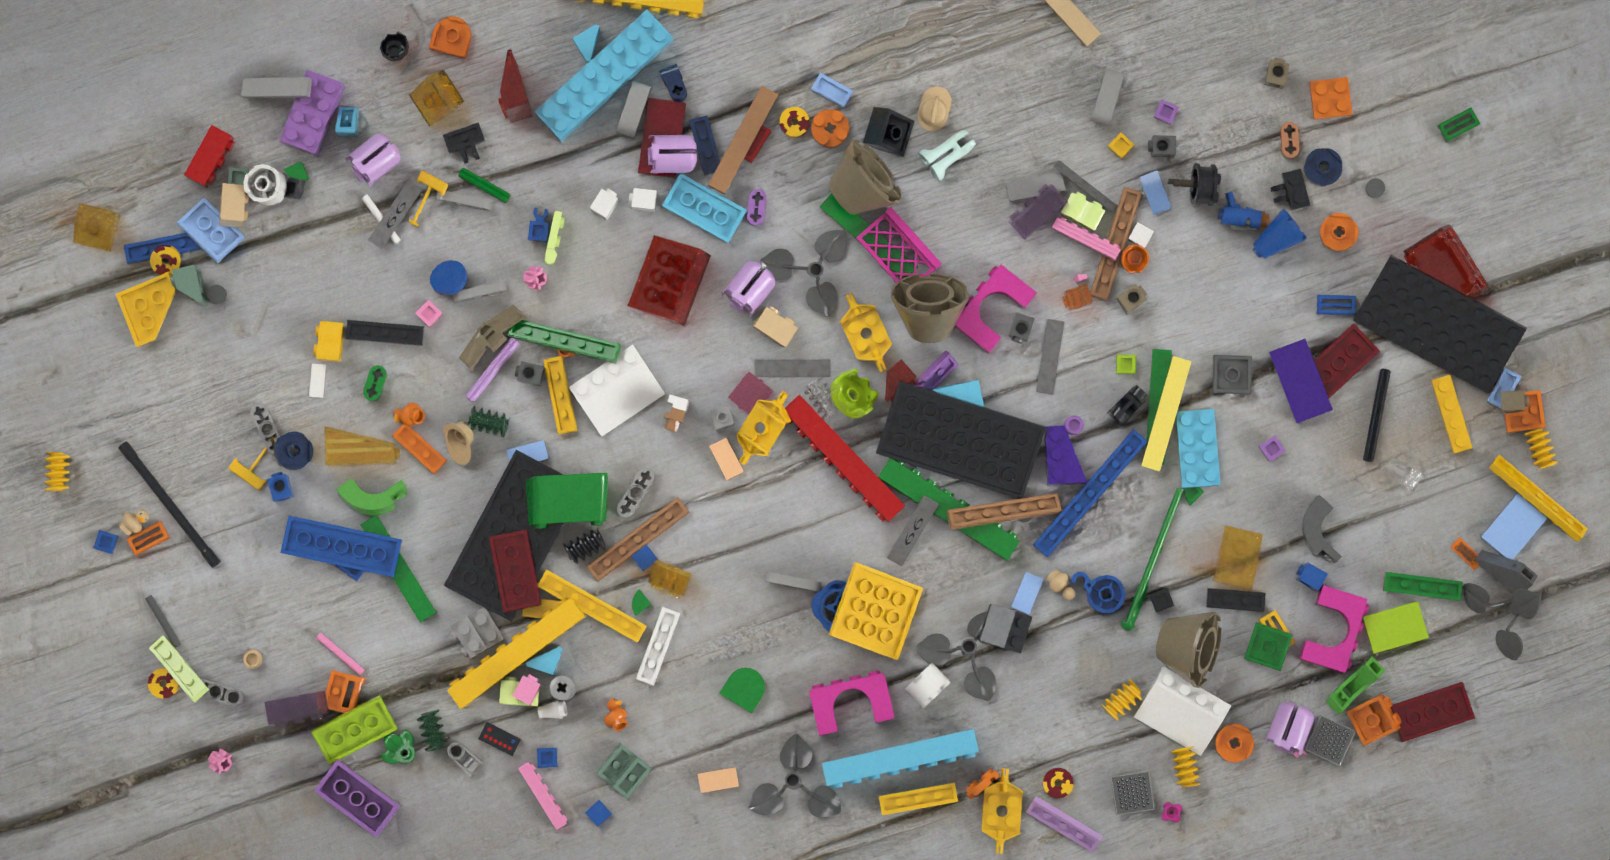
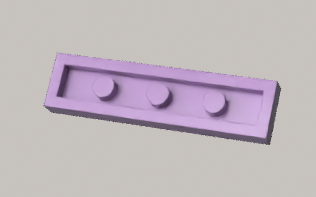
M1037 796L1026 811L1029 815L1091 852L1094 851L1103 837Z

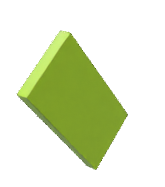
M379 695L311 730V733L330 765L336 762V760H340L398 730V727L382 697Z

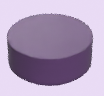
M1075 415L1068 417L1064 423L1067 433L1070 435L1079 434L1084 427L1083 420Z

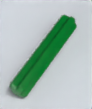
M465 168L460 170L458 176L504 203H507L510 199V193Z

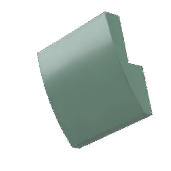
M619 743L597 770L596 774L628 799L652 768Z

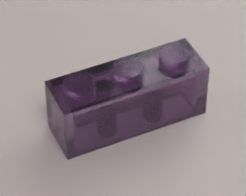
M1052 184L1042 186L1038 190L1039 195L1034 199L1030 197L1023 204L1025 207L1020 212L1017 209L1009 216L1011 220L1008 223L1024 240L1068 202Z
M325 691L264 702L268 725L275 724L276 728L287 726L289 721H293V724L304 723L305 718L311 717L313 721L323 719V715L329 714Z

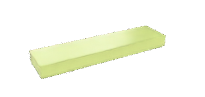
M164 635L149 647L193 702H196L209 690Z

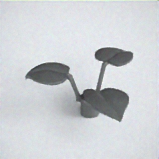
M832 230L820 235L815 242V250L822 255L818 262H812L807 267L792 266L794 258L786 249H775L760 260L763 270L768 269L771 271L775 280L779 281L789 279L792 274L791 269L807 270V274L810 277L816 278V286L811 287L807 291L806 302L813 311L830 317L836 307L837 291L830 282H824L820 285L819 276L824 271L822 265L824 257L828 262H838L845 256L847 251L846 231Z
M1472 583L1464 584L1465 601L1468 607L1476 613L1485 612L1486 607L1491 608L1510 604L1509 610L1516 616L1507 626L1506 631H1497L1495 639L1497 647L1502 654L1511 660H1518L1523 651V642L1519 635L1515 632H1510V629L1519 617L1524 619L1535 617L1540 607L1542 594L1519 588L1512 593V599L1490 604L1488 603L1490 595L1484 588Z
M987 612L980 613L970 620L967 632L975 638L965 639L961 646L949 649L950 642L948 638L938 633L927 636L916 645V649L922 659L929 664L933 663L935 666L946 664L949 660L948 653L961 650L964 656L971 658L974 671L965 677L964 687L966 691L975 698L985 701L991 700L996 688L995 675L987 667H982L977 671L974 659L977 648L976 641L979 640Z
M794 734L786 741L780 753L782 765L785 768H793L792 772L788 773L785 777L786 784L783 785L779 792L777 787L771 783H764L758 786L753 793L749 809L760 815L776 814L784 806V800L780 795L784 793L786 788L796 790L799 787L812 796L808 801V809L815 817L827 818L841 812V803L835 791L828 786L820 785L812 793L801 784V778L796 773L797 767L802 769L810 764L812 751L799 734Z

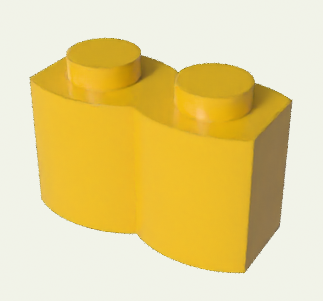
M320 321V325H316L315 336L318 337V343L314 344L313 355L316 356L317 360L341 363L344 323Z

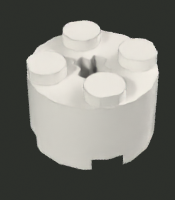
M264 164L254 166L245 175L243 182L244 190L248 196L259 204L267 206L280 203L284 199L287 190L285 176L277 169Z
M931 663L905 690L924 708L951 682Z

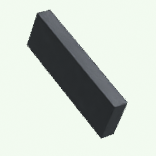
M1207 588L1206 608L1264 612L1266 593Z

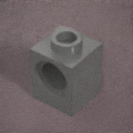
M1153 135L1152 140H1148V152H1151V157L1174 158L1176 155V136ZM1157 143H1165L1167 149L1164 151L1159 150Z
M1016 312L1009 333L1012 341L1023 344V341L1027 342L1035 318ZM1017 325H1024L1026 332L1019 334L1016 331Z
M521 361L520 366H516L515 376L518 382L541 387L545 367ZM526 369L534 370L532 378L524 377Z

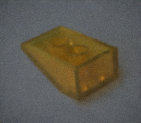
M1225 525L1212 582L1252 590L1263 534Z

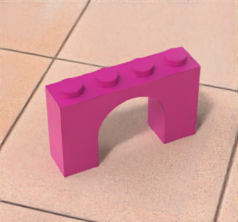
M1002 264L998 268L994 266L988 274L990 276L987 282L982 281L976 289L978 291L977 295L969 297L966 303L967 307L961 313L955 325L957 330L988 354L1001 337L985 325L980 318L979 306L983 299L992 294H1003L1022 309H1025L1037 294L1036 291Z
M1322 585L1316 605L1339 612L1346 620L1347 634L1345 639L1335 647H1326L1307 640L1304 641L1299 660L1340 673H1346V670H1350L1353 661L1350 659L1352 651H1356L1358 645L1356 637L1357 633L1360 634L1364 623L1361 620L1363 615H1366L1368 612V599Z
M878 670L869 672V677L861 678V675L849 677L850 681L842 682V679L830 681L831 685L825 687L823 683L813 685L812 690H809L819 736L838 732L833 705L836 697L848 689L860 690L868 696L875 723L894 719L885 674H880Z

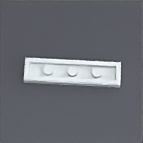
M662 607L637 674V680L655 685L681 613Z

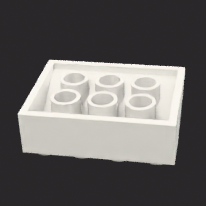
M633 345L619 353L616 364L606 362L569 387L601 437L665 395Z
M1162 667L1134 718L1184 747L1194 746L1189 750L1201 756L1223 722L1231 705L1202 688L1193 687L1178 674L1166 667Z

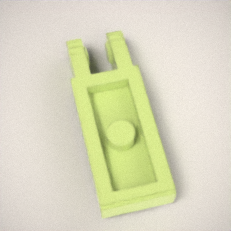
M559 211L554 212L544 258L546 265H553L557 257L554 249L559 247L561 236H558L559 228L563 229L565 220L564 217H561L562 212Z

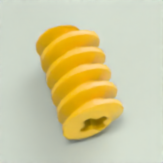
M1543 428L1524 434V436L1531 437L1526 443L1533 444L1529 451H1535L1531 458L1537 459L1533 463V466L1540 467L1537 470L1558 463V460L1551 459L1556 453L1549 452L1554 446L1547 445L1551 438H1545L1549 431H1543Z
M45 452L50 455V457L45 458V461L50 463L45 466V469L50 471L45 473V477L50 478V480L45 481L44 484L50 487L45 488L44 491L63 492V490L69 488V486L64 484V482L69 481V478L64 477V475L70 471L64 469V467L69 466L70 463L65 462L64 459L70 458V455L61 452Z
M1128 679L1129 686L1122 684L1124 691L1117 689L1118 696L1111 694L1112 701L1105 699L1106 706L1100 704L1117 721L1119 720L1118 713L1123 716L1125 715L1123 708L1130 711L1129 703L1136 705L1135 698L1142 700V692L1130 679Z
M1194 746L1171 751V754L1177 755V757L1172 759V762L1178 763L1173 769L1179 770V773L1174 776L1181 778V780L1176 782V785L1182 787L1201 785L1200 782L1194 781L1199 778V775L1193 774V772L1198 770V767L1192 766L1197 760L1191 758L1196 753L1189 750Z

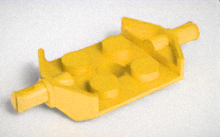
M853 293L846 295L845 297L850 305V309L841 319L840 323L857 360L874 361L880 373L883 370L886 371L887 368L884 364L883 356L892 346V342L880 319L876 306L858 304ZM865 328L869 329L872 333L868 339L862 338L860 334Z
M781 391L777 400H757L737 433L738 442L744 452L739 460L741 464L746 465L752 455L770 456L769 451L787 422H791L783 406V403L789 396L785 391ZM761 422L765 426L763 433H759L757 429L758 424Z
M1001 768V780L984 789L981 831L995 839L996 854H999V846L1000 854H1003L1005 840L1020 834L1023 791L1009 782V769L1007 768L1006 771L1005 768ZM1000 805H1004L1007 808V814L1003 817L998 816L996 813V809Z

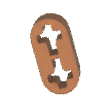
M1293 122L1283 124L1280 129L1281 153L1287 159H1293L1299 153L1298 127ZM1288 126H1290L1291 130H1294L1291 133V139H1288V133L1284 132ZM1289 142H1291V147L1295 149L1292 155L1285 151L1289 146Z

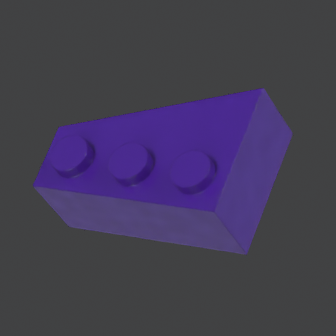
M1065 425L1046 426L1044 440L1047 486L1086 484L1087 480Z

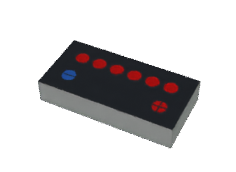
M486 722L478 738L511 756L514 755L522 740L489 722Z

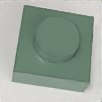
M229 167L228 184L244 185L245 175L249 173V169Z

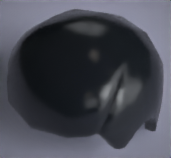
M399 31L396 34H387L380 45L382 56L393 62L402 60L409 50L406 36Z

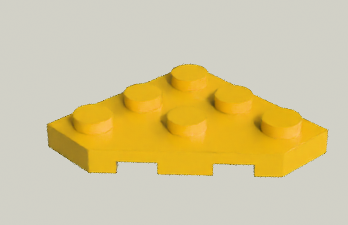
M169 272L116 293L136 347L155 341L177 291L171 284Z

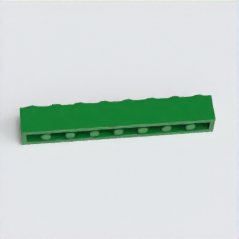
M892 458L889 459L878 476L881 481L918 505L924 495L937 502L939 505L933 514L948 524L947 510L970 506V504L962 499L959 501L954 499V494L944 488L942 491L937 488V483L929 478L925 480L920 477L921 473L916 469L911 468L909 470L904 466V462ZM999 523L957 529L1005 561H1008L1020 542L1017 539L1018 535L1010 530L1005 532L1001 529L1002 525Z

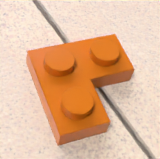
M1540 390L1524 392V395H1528L1529 406H1525V411L1504 414L1506 433L1546 428Z

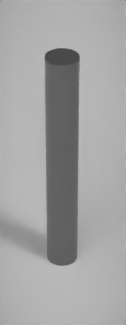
M150 595L145 598L175 648L180 646L179 639L153 596Z

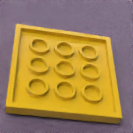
M854 562L828 635L898 661L923 588Z

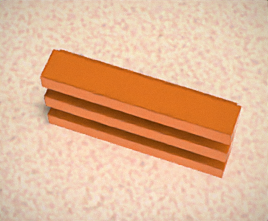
M159 521L128 537L127 541L134 555L137 556L168 540L170 537L162 521ZM158 527L160 528L159 531L133 544V540ZM161 534L164 535L163 537L153 541L152 543L136 550V547L144 544L145 542Z

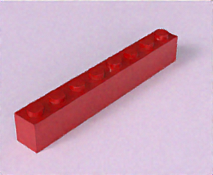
M800 395L785 407L791 420L789 424L794 423L798 427L796 429L797 433L803 439L807 437L811 441L809 445L815 452L820 451L824 455L822 459L829 466L833 464L836 467V474L842 480L846 478L851 483L849 485L851 490L855 494L859 492L864 497L862 501L869 508L873 506L877 511L875 515L882 522L884 520L889 522L905 507L896 495Z

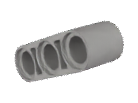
M1106 68L1091 121L1110 125L1124 73Z
M633 81L618 123L617 133L632 138L636 137L652 86Z
M199 677L209 688L202 697L230 706H240L243 703L244 694L239 689ZM215 686H218L221 690L218 697L212 695V689ZM233 692L239 695V700L236 703H232L230 700V695Z

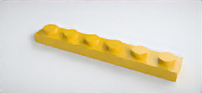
M1500 454L1493 460L1489 468L1495 475L1501 477L1511 488L1520 493L1525 500L1533 504L1539 512L1545 514L1556 526L1564 530L1570 538L1577 542L1583 538L1588 529Z
M547 569L538 583L539 588L560 600L566 597L568 600L573 598L585 614L637 643L647 627Z

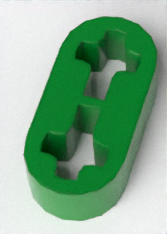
M373 366L369 371L363 390L364 397L369 401H377L382 394L387 379V371L382 366ZM381 369L383 377H379L376 383V376L373 373ZM373 385H376L375 391L377 395H373L370 398V394L367 391L372 390Z

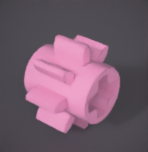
M529 266V270L524 271L523 282L528 284L527 288L540 290L541 286L546 284L547 274L543 272L542 267Z
M221 748L219 752L212 751L208 758L210 763L208 767L218 774L221 771L227 772L232 764L230 759L232 755Z

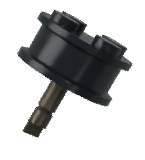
M1195 163L1191 173V180L1168 179V184H1173L1174 187L1190 188L1192 205L1207 203L1208 206H1213L1214 203H1218L1217 185L1221 183V174L1218 173L1215 164L1206 167Z

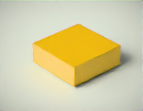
M1121 132L1108 145V148L1120 159L1134 147V144Z

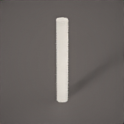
M368 194L362 198L363 202L377 221L380 222L384 216ZM394 231L390 238L396 245L401 239Z

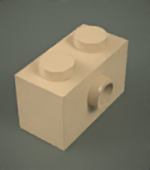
M222 184L219 226L242 228L243 222H247L248 210H244L245 203L248 204L249 196L244 190V185Z
M772 306L769 308L763 307L752 327L780 346L786 347L798 329L794 326L796 322L788 317L784 319L779 315L780 312Z

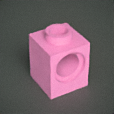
M530 674L528 677L522 676L513 697L531 706L541 687V684L538 683L539 679Z

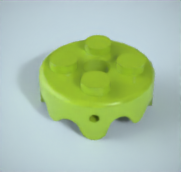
M856 368L841 373L833 380L830 387L831 398L840 412L850 418H861L874 409L872 406L879 396L877 390L871 389L868 378L857 376L858 369Z

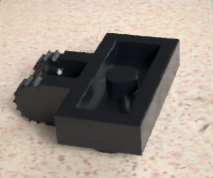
M479 122L443 135L449 154L460 150L464 164L469 163L468 156L464 150L468 147L472 148L474 158L476 160L480 159L475 145L485 142Z
M1301 169L1282 173L1284 184L1270 188L1271 192L1286 190L1287 195L1278 196L1273 200L1274 203L1289 201L1291 211L1310 206Z

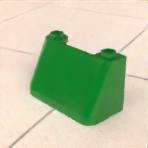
M607 473L535 476L526 479L529 526H535V529H544L547 524L591 522V526L603 525V522L606 521Z

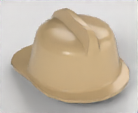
M934 86L928 88L922 96L918 110V121L928 131L939 130L947 122L952 99L946 89Z
M466 421L456 424L447 423L444 426L443 432L449 455L457 464L466 465L472 457L470 445L474 439L473 431Z

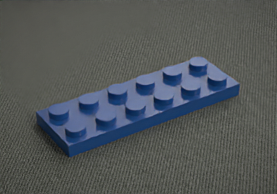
M289 515L280 553L394 577L402 539Z

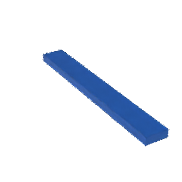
M1133 429L1033 546L1048 558L1148 441Z

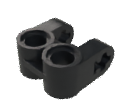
M1135 385L1107 414L1122 426L1147 400L1148 395L1138 385Z

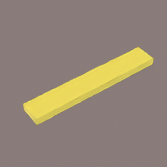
M1175 356L1172 357L1141 467L1160 472L1192 361Z

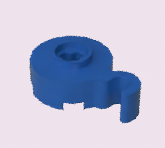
M1077 572L1071 577V584L1076 582L1077 577L1084 579L1083 588L1086 591L1087 602L1096 612L1102 614L1112 613L1118 610L1124 603L1125 589L1122 582L1114 576L1103 575L1091 581L1086 573ZM1105 589H1108V594L1111 595V597L1109 599L1106 598L1105 600L1102 598L1103 595L1101 594V591H1105Z

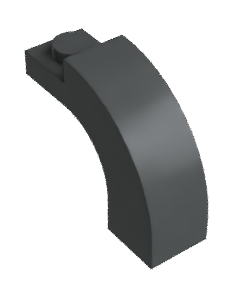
M1318 495L1308 506L1302 522L1303 537L1307 547L1314 556L1318 555L1321 551L1323 553L1322 557L1326 561L1336 563L1342 556L1324 540L1321 532L1323 520L1334 507Z

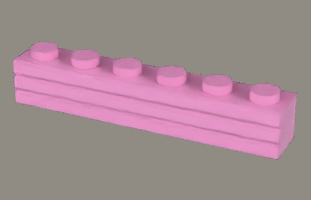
M1057 217L1052 226L1053 230L1117 261L1121 253L1120 246L1110 244V241L1105 238L1103 240L1098 238L1099 236L1095 233H1088V230L1083 227L1082 229L1078 228V225L1073 222L1071 224L1068 223L1067 219L1063 217Z
M527 762L519 767V771L556 830L566 825L567 817L565 814H561V808L558 804L554 803L555 798L553 795H549L548 787L545 783L541 782L542 777L540 774H536L534 764Z

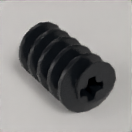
M598 528L597 533L592 529L590 530V537L583 533L584 540L577 536L576 544L569 540L570 547L563 543L570 560L578 564V557L584 561L585 553L592 557V550L597 554L599 553V547L606 550V544Z

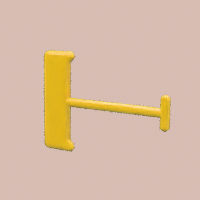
M424 170L420 172L417 182H422L429 187L414 219H409L408 221L416 227L418 226V223H416L417 218L431 189H435L440 192L441 196H444L448 188L447 183Z
M274 436L270 440L272 444L275 441L274 438H276ZM264 448L249 470L241 465L237 458L232 461L228 469L258 491L261 490L267 480H262L252 473V470L267 452V448Z

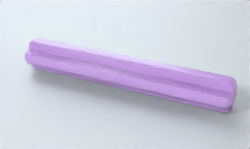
M510 338L467 393L466 397L470 401L475 402L519 346V342L516 339Z

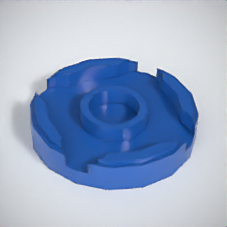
M453 260L445 261L437 265L432 271L430 284L439 295H454L466 285L468 273L460 262Z

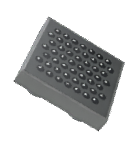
M1320 715L1304 750L1340 766L1356 731Z
M1149 771L1110 777L1116 815L1155 810Z

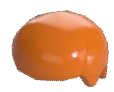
M1138 244L1127 246L1122 250L1120 256L1122 267L1129 273L1142 272L1149 262L1148 251Z

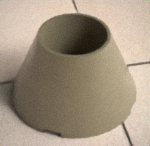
M854 140L850 143L829 181V188L835 199L852 215L895 205L902 200L900 187H895L892 181L894 176L887 165L868 145L864 144L862 146L858 144L859 140Z
M930 273V276L919 277V274L905 277L898 281L891 291L892 301L910 337L922 343H937L946 340L954 329L969 296L967 286L962 281L940 273Z
M1207 612L1168 618L1163 623L1156 644L1157 658L1193 687H1202L1207 681L1205 679L1207 672H1212L1215 665L1222 635V628L1218 627V621H1221L1220 615L1216 612Z

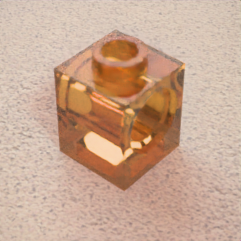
M1087 284L1066 290L1064 292L1065 296L1062 297L1065 307H1069L1070 311L1093 303Z

